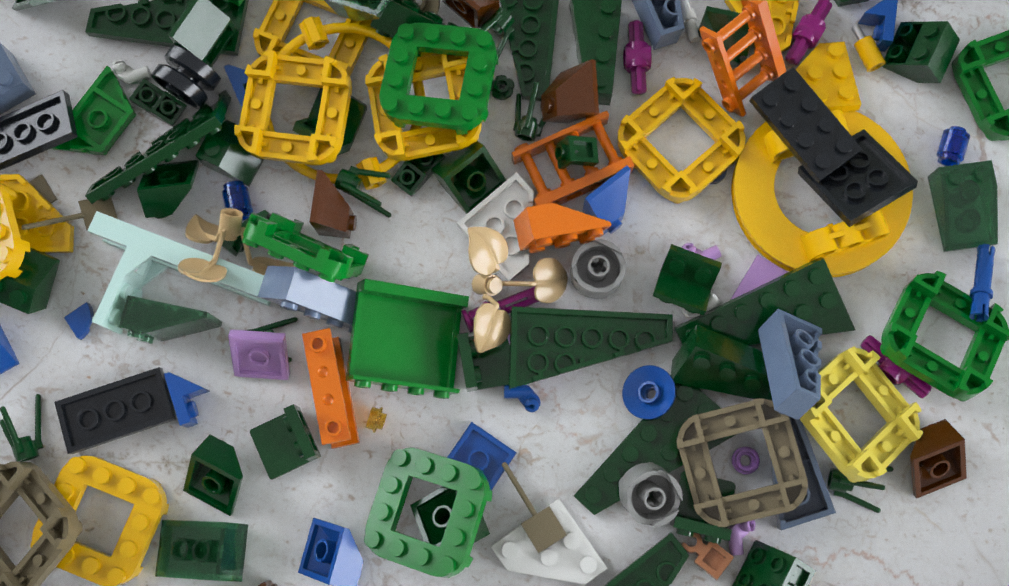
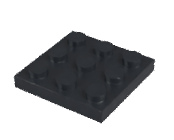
M865 129L852 136L862 150L818 184L802 165L798 167V174L848 227L853 226L917 187L918 180Z

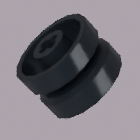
M172 45L165 54V60L169 66L158 64L151 77L177 99L195 109L201 110L208 100L204 90L214 91L221 78L201 59L179 46Z

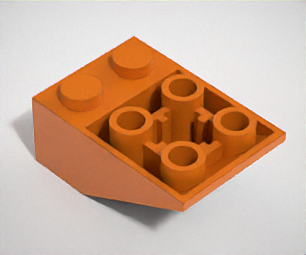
M555 203L526 207L513 220L520 251L529 250V253L544 251L545 247L554 245L555 249L570 246V242L579 241L582 245L603 236V232L611 227V222Z

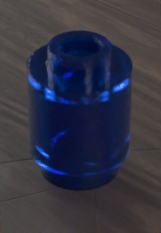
M951 126L943 131L937 151L939 164L947 167H958L960 162L964 160L970 140V134L966 132L965 128Z
M240 180L225 183L223 185L224 190L222 191L225 208L240 210L243 213L242 221L248 219L249 215L253 213L248 187Z

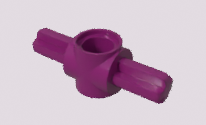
M818 0L811 14L803 15L792 34L794 43L785 56V60L790 65H798L807 49L815 48L826 29L824 20L832 8L830 0Z
M634 20L628 24L629 43L624 46L623 65L624 70L630 73L632 94L641 95L647 91L646 72L651 69L652 53L651 46L644 42L643 23Z
M869 335L862 341L860 347L867 352L875 351L881 357L877 361V365L893 385L903 383L919 398H924L930 393L931 385L897 366L881 353V343L877 339Z

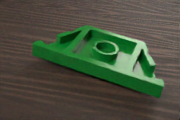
M106 66L73 108L78 137L52 149L106 155L134 119L136 113L110 67Z

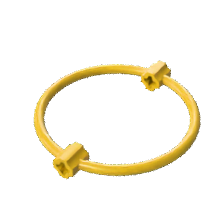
M311 16L303 19L299 24L302 33L287 43L278 54L290 56L304 44H307L309 50L321 49L329 43L327 35L336 33L363 35L382 43L389 49L393 38L378 34L375 28L356 23L343 22L322 25L319 16ZM423 81L413 82L415 96L425 97ZM270 116L268 131L275 132ZM411 125L410 130L420 129L422 126ZM369 157L356 164V167L385 173L400 161L387 158L379 164L377 157ZM285 162L298 173L316 180V169L305 164ZM324 172L330 181L335 184L338 174ZM358 175V178L362 179L366 190L376 189L387 182L382 177Z

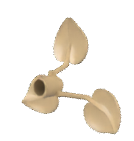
M233 208L222 209L220 211L219 226L209 223L195 214L186 226V237L191 241L202 244L212 243L213 241L217 242L216 249L210 262L200 258L182 260L178 264L179 273L200 282H217L225 278L227 269L216 265L224 240L235 241L240 235L243 240V232L245 230V227H241L243 213ZM243 243L248 264L253 266L252 271L265 275L267 266L295 267L293 263L268 257H255L252 259L249 246Z
M470 227L468 228L469 261L473 270L479 273L472 280V289L476 294L483 295V300L490 302L483 303L476 311L473 332L476 351L483 353L501 345L510 333V317L505 310H498L499 303L491 296L497 295L503 286H535L534 296L536 300L542 303H552L563 295L566 290L568 277L567 272L559 261L554 258H543L537 262L533 269L534 281H501L494 273L500 269L498 264L503 263L508 257V245L505 238L491 228Z

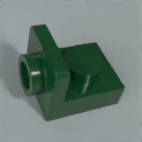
M568 135L557 143L555 157L558 160V168L565 169L569 165H597L599 158L596 138Z

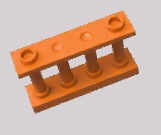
M741 0L742 12L717 33L704 26L699 29L703 40L701 44L707 52L723 99L722 105L728 112H734L741 117L746 115L742 100L765 81H774L786 72L767 0ZM747 22L749 26L748 33L726 51L723 41ZM754 43V54L732 71L730 61ZM760 63V73L738 90L736 81Z
M608 111L587 116L582 122L532 144L523 143L512 152L513 164L515 165L523 161L538 192L537 197L534 198L533 206L549 203L564 204L597 189L626 165L630 168V174L632 173L634 163L629 156L624 159L618 157L603 127L608 123ZM594 130L609 160L608 166L602 169L594 166H583L585 170L584 177L575 180L570 177L567 168H558V160L555 157L556 145L568 135L581 136ZM547 151L562 182L560 184L561 187L552 191L550 188L547 189L532 158Z
M330 328L303 333L302 337L322 445L331 444V448L336 449L359 444L349 382L346 381L347 372L340 338H332Z

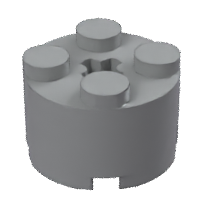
M599 239L585 243L576 250L570 269L571 282L582 295L594 299H605L612 295L621 285L626 272V262L621 250L610 241ZM597 265L602 267L598 274L593 272Z
M653 462L641 463L630 468L620 478L618 483L620 501L637 522L659 527L672 521L678 514V508L683 496L682 489L678 481L661 466Z

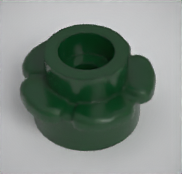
M505 75L496 76L495 80L492 81V96L498 100H506L511 97L515 87L513 80L508 79Z

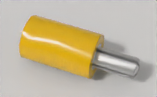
M860 24L852 26L851 30L857 39L854 47L867 72H872L882 67L886 62L871 35L865 36Z

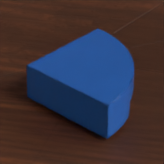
M86 302L64 317L79 340L84 339L90 331L94 315L92 306Z

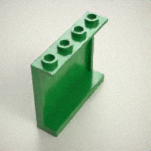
M363 279L358 282L346 381L354 382V387L371 388V384L380 385L382 391L397 392L398 388L407 389V394L424 395V392H432L434 398L449 399L450 395L458 394L460 389L454 388L458 351L457 334L460 332L461 311L468 307L469 296L371 279Z

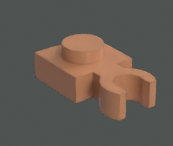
M693 533V538L696 539L697 544L690 547L683 542L681 545L687 553L697 554L698 557L694 563L717 581L734 557L717 543L709 542L705 545L702 543L700 534Z

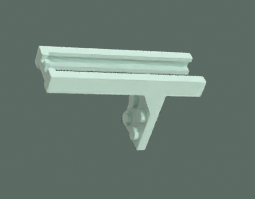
M96 211L87 231L103 238L102 241L106 244L124 250V253L92 322L122 334L123 329L125 330L130 324V314L134 305H137L141 300L144 285L167 268L178 271V264L184 259L200 258L210 262L213 256ZM218 258L216 265L227 269L226 276L220 281L207 283L270 306V301L258 297L264 275Z

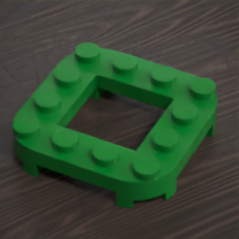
M430 23L401 24L391 41L379 94L380 104L386 116L394 122L395 126L405 129L406 124L452 129L456 130L457 135L468 134V130L477 127L482 121L485 122L488 117L487 107L495 66L498 65V54L492 35L487 31L470 27ZM422 52L468 57L459 100L409 95L417 57H421Z
M1009 30L978 42L976 39L971 41L952 62L954 78L980 130L991 141L1009 140V109L1004 110L984 68L1009 59Z
M272 212L268 220L255 213H251L243 232L242 242L254 248H258L260 245L268 249L267 254L278 259H284V257L294 261L293 265L305 271L313 269L320 272L318 276L329 282L334 283L335 279L342 281L346 278L350 279V277L361 275L369 254L359 251V247L353 244H345L341 251L301 233L304 222L297 219L292 221L278 213Z
M936 271L934 274H918L904 287L882 332L880 351L894 364L944 394L962 402L967 401L987 389L993 382L990 379L1005 342L1009 340L1008 324L1001 314L1004 309L994 303L989 307V319L987 321L977 322L976 315L975 319L972 320L969 317L972 299L968 294L945 282L944 279L947 274ZM929 305L975 332L960 367L955 366L915 342L918 337L916 332Z
M410 447L395 450L385 466L367 519L364 536L365 545L381 558L431 576L450 578L459 574L465 567L470 566L474 558L470 556L486 503L492 500V491L486 476L479 468L418 448ZM413 477L458 491L440 546L396 531Z

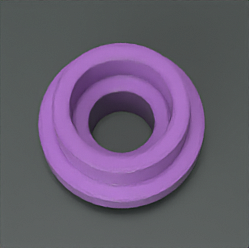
M751 447L738 448L734 451L731 459L734 469L741 474L755 472L760 464L758 453ZM743 455L747 456L750 460L747 466L741 463Z

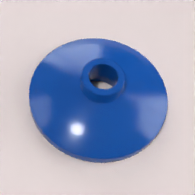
M646 365L639 367L630 373L624 382L622 390L623 402L628 411L638 418L645 420L659 418L667 413L674 403L676 397L674 380L667 371L658 366ZM651 390H655V391H656L655 397L652 398V399H649V398H648V393H649Z

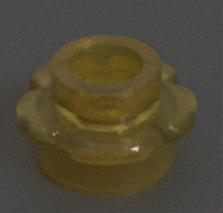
M372 407L365 428L373 430L372 433H375L377 429H383L387 414L382 413L383 407L380 409Z

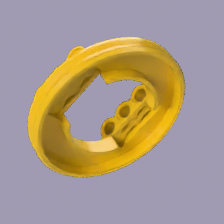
M831 111L851 136L865 129L910 173L902 151L880 125L856 111ZM764 122L748 139L736 161L731 184L733 208L738 223L747 239L755 249L772 263L787 271H792L822 257L828 266L832 278L841 277L860 271L877 261L895 245L902 235L911 213L913 190L851 227H848L842 221L835 225L833 223L811 232L798 228L781 211L774 191L775 175L781 161L794 157V155L767 122Z

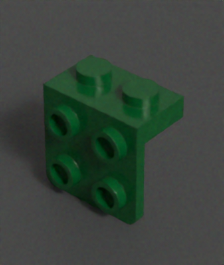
M323 88L319 89L309 117L296 121L292 131L305 136L315 134ZM351 96L343 145L338 155L350 151L367 111V105Z
M683 471L679 479L683 494L682 501L678 508L679 512L670 521V525L677 528L676 533L693 537V533L705 535L704 540L721 544V539L730 541L732 529L709 524L697 514L693 506L694 502L686 473ZM717 478L722 497L735 494L736 485L733 482Z

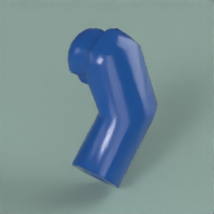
M504 385V399H519L528 412H536L541 404L540 398L530 386L523 385L509 390V385Z

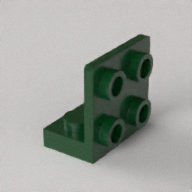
M671 244L660 270L653 296L664 303H671L682 307L690 313L705 315L711 289L722 263Z
M468 332L457 334L467 392L509 385L510 344L508 339L495 348L479 353L476 351L474 336L469 337Z
M294 404L283 409L285 414L250 430V435L266 472L272 480L321 457L300 407Z
M756 540L732 586H809L816 570L800 559Z

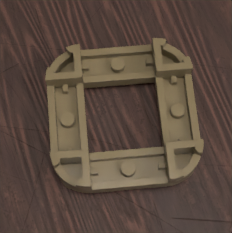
M753 399L752 401L696 414L688 418L680 428L677 448L680 451L694 502L693 506L697 514L709 524L718 527H729L730 525L784 512L787 513L796 509L804 500L807 494L808 480L789 416L782 415L774 410L773 401ZM762 428L778 483L722 497L707 442Z
M17 461L0 464V518L20 495L43 523L40 528L43 535L17 566L14 565L0 547V586H40L73 547L77 536L83 530V525L78 520L73 507L37 465L31 462Z

